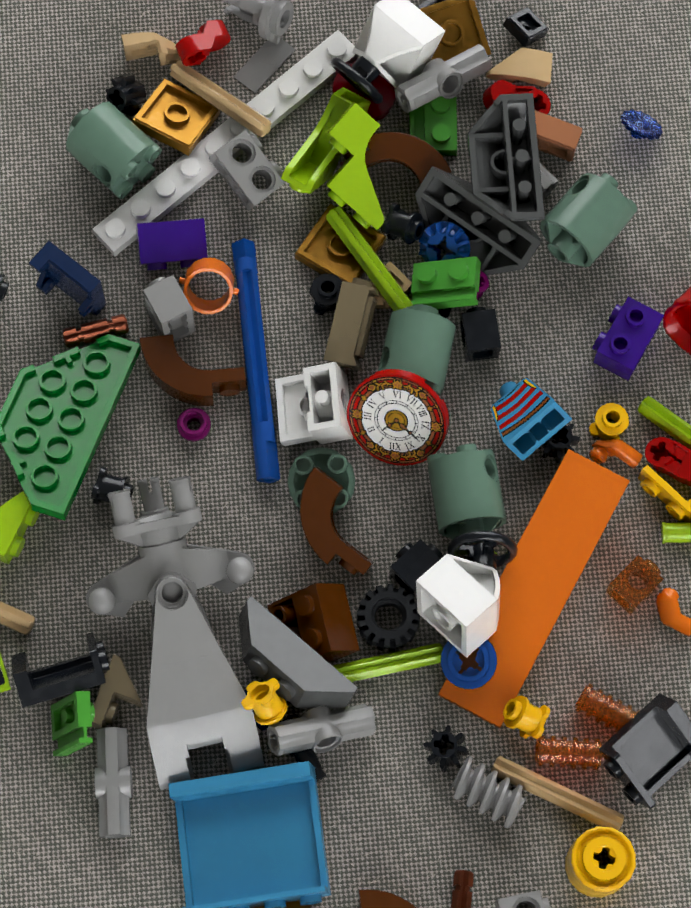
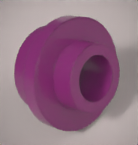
M189 408L179 415L177 429L185 440L196 442L204 439L209 434L211 421L208 414L202 409ZM192 421H197L200 423V427L197 430H190L188 424Z

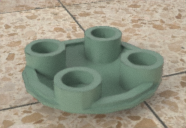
M319 447L307 450L295 458L293 465L289 469L287 483L290 496L297 507L300 508L302 491L306 480L313 468L318 467L344 487L334 505L333 513H336L347 505L354 494L356 479L353 467L345 456L334 449Z

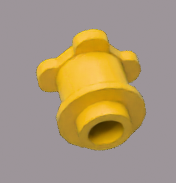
M616 403L602 405L596 412L595 422L589 426L590 434L593 437L599 436L602 439H620V434L629 426L628 413L621 405ZM607 419H612L615 423H610Z
M275 678L265 682H251L246 687L248 692L241 702L245 710H254V718L260 725L278 723L282 720L288 708L285 699L279 697L276 693V690L280 688V684Z
M522 695L509 700L503 710L506 727L519 729V735L525 739L529 736L535 739L540 738L544 732L546 719L550 715V708L548 706L542 705L538 708L530 704L528 698Z

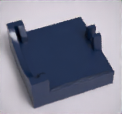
M50 241L29 262L32 268L41 273L36 287L47 295L56 285L81 305L78 310L80 311L79 314L83 317L89 313L97 316L106 306L101 281Z

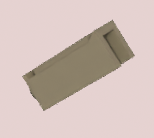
M353 278L352 283L342 281L323 359L329 361L328 363L336 362L339 367L362 371L359 358H364L377 304L374 296H380L377 289L372 287V282L359 278Z

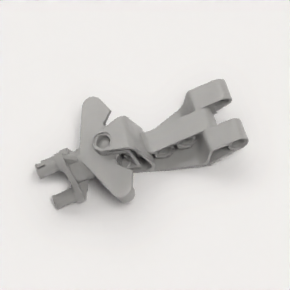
M158 476L150 477L152 492L148 490L146 478L137 481L144 508L139 519H135L130 489L118 490L107 494L114 519V525L111 526L114 538L136 545L139 555L94 583L86 594L88 607L93 613L98 615L125 617L134 601L149 600L152 605V657L146 731L160 791L169 789V783L195 779L189 750L223 742L230 773L265 767L253 709L245 710L241 702L246 697V693L215 639L207 614L196 595L197 589L210 584L223 593L229 594L252 579L255 571L252 558L243 552L187 544L185 535L202 520L200 506H196L191 476L168 480L175 511H170L168 506H164Z

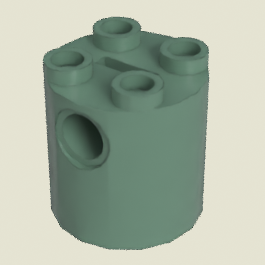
M109 101L102 102L91 110L85 108L80 111L71 122L66 141V150L119 199L125 198L131 192L133 185L139 180L145 183L152 177L156 170L152 164L162 152V149Z
M591 173L583 174L545 216L544 220L541 221L540 229L548 241L547 248L555 258L565 263L589 267L630 222L638 208L632 200L625 197L617 189L619 185L614 177L607 173H603L601 176Z
M416 304L392 312L389 317L378 371L399 369L417 374L424 378L425 383L440 396L444 390L456 331L454 323L442 317L436 308L423 304Z
M463 444L456 447L455 453H437L427 457V468L439 534L453 539L467 532L493 531L506 524L496 458L492 449L477 450L476 444ZM483 541L471 542V543H467V544H474V543H479V542H483Z

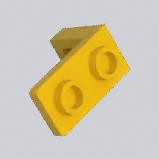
M646 465L638 476L643 490L650 496H657L666 504L665 507L668 513L676 520L680 521L682 519L684 522H691V499L689 501L685 500L651 467Z

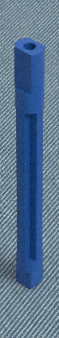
M243 238L232 243L236 283L239 289L238 302L251 415L256 480L263 483H274L280 480L270 395L255 242Z

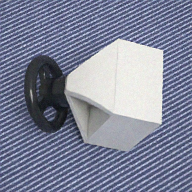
M381 0L373 6L352 51L358 57L357 61L351 67L340 58L334 57L331 60V65L366 98L375 104H380L383 101V97L371 82L380 75L394 88H397L398 85L420 75L426 64L431 61L445 30L409 0Z
M472 531L458 535L449 543L447 548L448 554L416 580L417 612L466 658L497 631L500 610V578L497 567L510 563L518 552L516 543L510 537L501 533ZM484 541L483 543H477L474 545H464L471 542ZM499 544L507 549V552L501 556L494 553V548Z

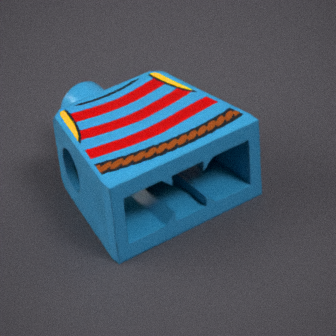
M528 378L521 380L518 384L513 381L503 384L499 391L501 398L491 407V412L502 441L522 461L572 420L551 396Z

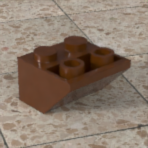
M314 583L267 605L270 613L327 662L339 660L360 650L344 584Z

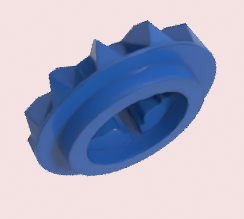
M441 221L430 225L425 229L418 241L420 242L418 255L422 256L425 262L470 256L471 247L466 233L458 225L451 222ZM446 238V247L453 253H447L441 259V251L434 244L439 245Z
M488 640L478 647L479 650L476 653L475 661L482 670L479 671L469 667L462 674H459L462 669L463 661L456 654L459 650L449 641L446 643L441 654V667L444 675L452 684L463 689H474L483 686L493 677L497 667V655L493 645Z

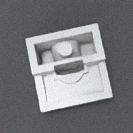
M336 362L303 368V374L275 379L280 443L283 446L315 440L320 444L353 439L347 421V406L349 402L348 378Z

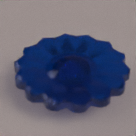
M631 109L629 111L625 110L620 116L622 119L621 123L625 125L627 130L631 131V136L636 139H659L663 133L661 130L662 126L649 114Z

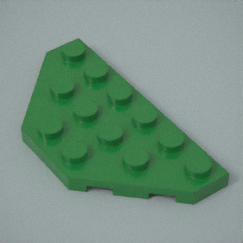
M107 334L97 338V342L81 349H78V347L52 356L53 360L36 367L32 364L20 369L0 411V443L33 511L65 521L141 352L140 343Z

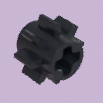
M134 75L127 77L119 76L111 79L114 87L106 89L107 101L112 103L124 115L129 114L131 116L137 114L140 110L139 104L147 101L144 84L142 85V83L135 80Z
M574 424L565 425L541 445L544 446L543 458L549 455L555 458L556 463H559L561 457L567 453L568 449L574 451L570 445L575 446L580 441V437L572 435ZM561 437L564 440L563 443L558 442L556 445L552 443V439L557 440Z
M449 725L446 726L444 732L438 733L434 729L431 730L433 735L431 742L423 744L427 751L433 752L427 758L429 764L432 765L438 761L442 772H446L447 766L455 765L457 768H461L459 762L461 755H469L466 747L459 746L465 740L464 734L459 733L454 736ZM446 743H450L453 749H448L446 755H442L440 749H444Z

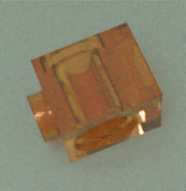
M638 555L609 584L606 592L631 615L660 586L664 578L660 576L661 571L654 562L649 559L643 560ZM631 576L642 578L645 588L641 590L634 589L629 584L628 578Z

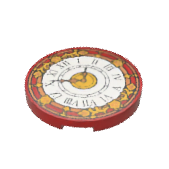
M386 369L375 372L374 375L364 379L355 388L347 406V421L356 442L368 454L388 464L408 466L426 461L428 456L435 454L440 449L449 429V413L444 399H440L438 394L425 383L424 378L405 370Z

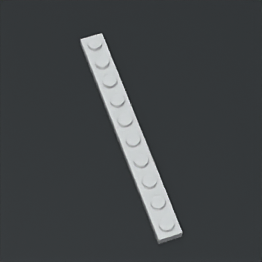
M337 30L255 96L247 105L269 119L272 123L270 127L272 129L336 77L338 72L331 65V60L334 57L340 58L347 64L357 60L358 57L352 53L355 46ZM231 117L202 139L189 156L184 154L92 229L93 234L114 257L117 256L137 239V223L158 222L218 173V170L209 160V157L244 130L249 135L254 133ZM233 148V158H237L244 151L240 148Z

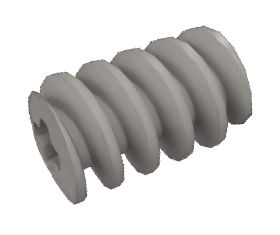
M468 756L450 789L455 787L454 799L458 801L467 794L466 806L471 807L479 801V813L482 815L492 808L491 820L496 822L504 815V827L508 829L512 826L528 795L524 798L522 797L523 786L520 784L510 791V778L508 777L499 784L496 783L498 775L496 770L484 776L485 764L483 763L473 770L471 768L473 757Z

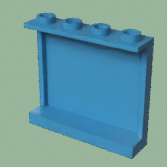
M309 761L168 784L169 796L175 801L186 902V907L182 908H254L264 906V908H286V902L300 900V905H314L321 903L322 897L331 896L315 767Z

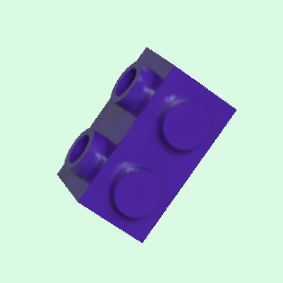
M204 218L136 224L139 265L147 264V271L167 269V263L180 262L181 268H188L195 261L208 258Z
M629 296L623 306L616 304L608 319V322L612 324L607 334L601 331L592 347L593 350L597 351L593 363L629 381L659 328L664 315Z

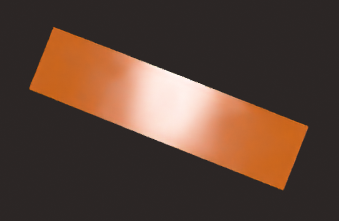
M568 449L517 544L518 552L516 557L506 565L500 576V610L497 631L487 639L493 645L497 655V667L493 677L483 686L474 689L457 687L446 679L438 696L501 728L504 722L503 710L509 700L517 697L630 480ZM479 648L467 658L462 653L459 654V658L463 661L459 674H462L469 667L479 671L482 670L475 661Z

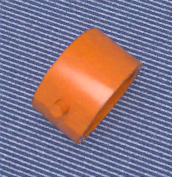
M202 258L195 261L188 267L186 277L179 278V284H184L183 293L192 309L201 314H216L223 311L231 303L232 295H238L239 289L234 288V275L230 267L216 258ZM214 272L226 280L229 288L221 298L204 300L192 292L189 282L196 274Z

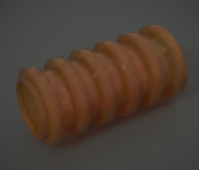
M591 683L585 686L575 705L576 712L584 711L586 713L585 717H595V722L599 723L602 721L605 723L604 727L609 728L611 726L615 728V733L641 711L635 712L630 704L627 707L622 705L623 701L621 699H618V701L613 700V695L608 694V696L602 694L603 690L600 688L598 691L594 690V685Z
M542 735L536 740L535 762L540 767H543L544 763H548L549 767L559 764L560 768L570 765L571 769L581 766V769L587 770L588 766H591L593 770H598L602 762V754L598 749L602 746L600 739H594L593 742H589V738H583L582 741H578L577 737L567 740V737L562 736L560 740H557L556 736H550L549 739H545V735Z

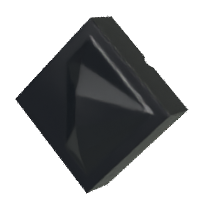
M528 7L507 17L503 24L523 47L545 37L549 30Z

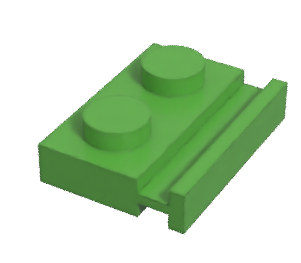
M440 96L409 112V135L424 140L441 155L457 156V98L445 99Z
M477 256L414 263L411 302L413 305L423 304L436 309L478 305L477 292H479L480 260Z
M75 691L51 705L52 741L57 740L58 749L53 751V756H68L93 743V737H87V729L92 727L95 717L94 704L90 702V691Z

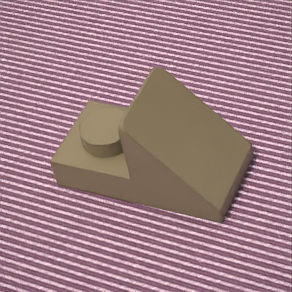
M114 654L109 664L110 670L105 674L106 683L101 685L94 703L95 717L92 727L96 729L105 728L107 723L113 724L119 709V704L115 703L116 699L143 707L120 656Z

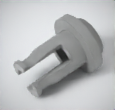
M222 0V2L231 4L224 9V13L228 15L233 13L241 20L257 25L259 36L276 44L279 43L280 37L288 30L293 19L294 6L291 0Z

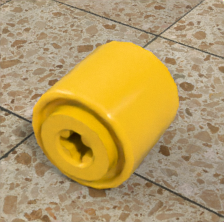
M597 826L586 830L570 846L565 857V871L569 882L578 892L589 897L603 898L614 894L631 879L636 868V853L631 841L622 832L612 827ZM602 849L608 851L607 856L613 859V864H607L604 869L599 868V861L593 859L594 854L599 855Z

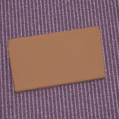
M535 110L538 150L569 162L572 161L582 134V128Z

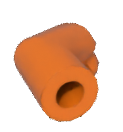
M621 439L597 440L592 445L593 449L589 453L590 459L598 464L605 463L607 457H617L631 468H635L643 456Z
M673 588L663 589L656 599L661 622L690 637L691 618L681 614L678 592Z

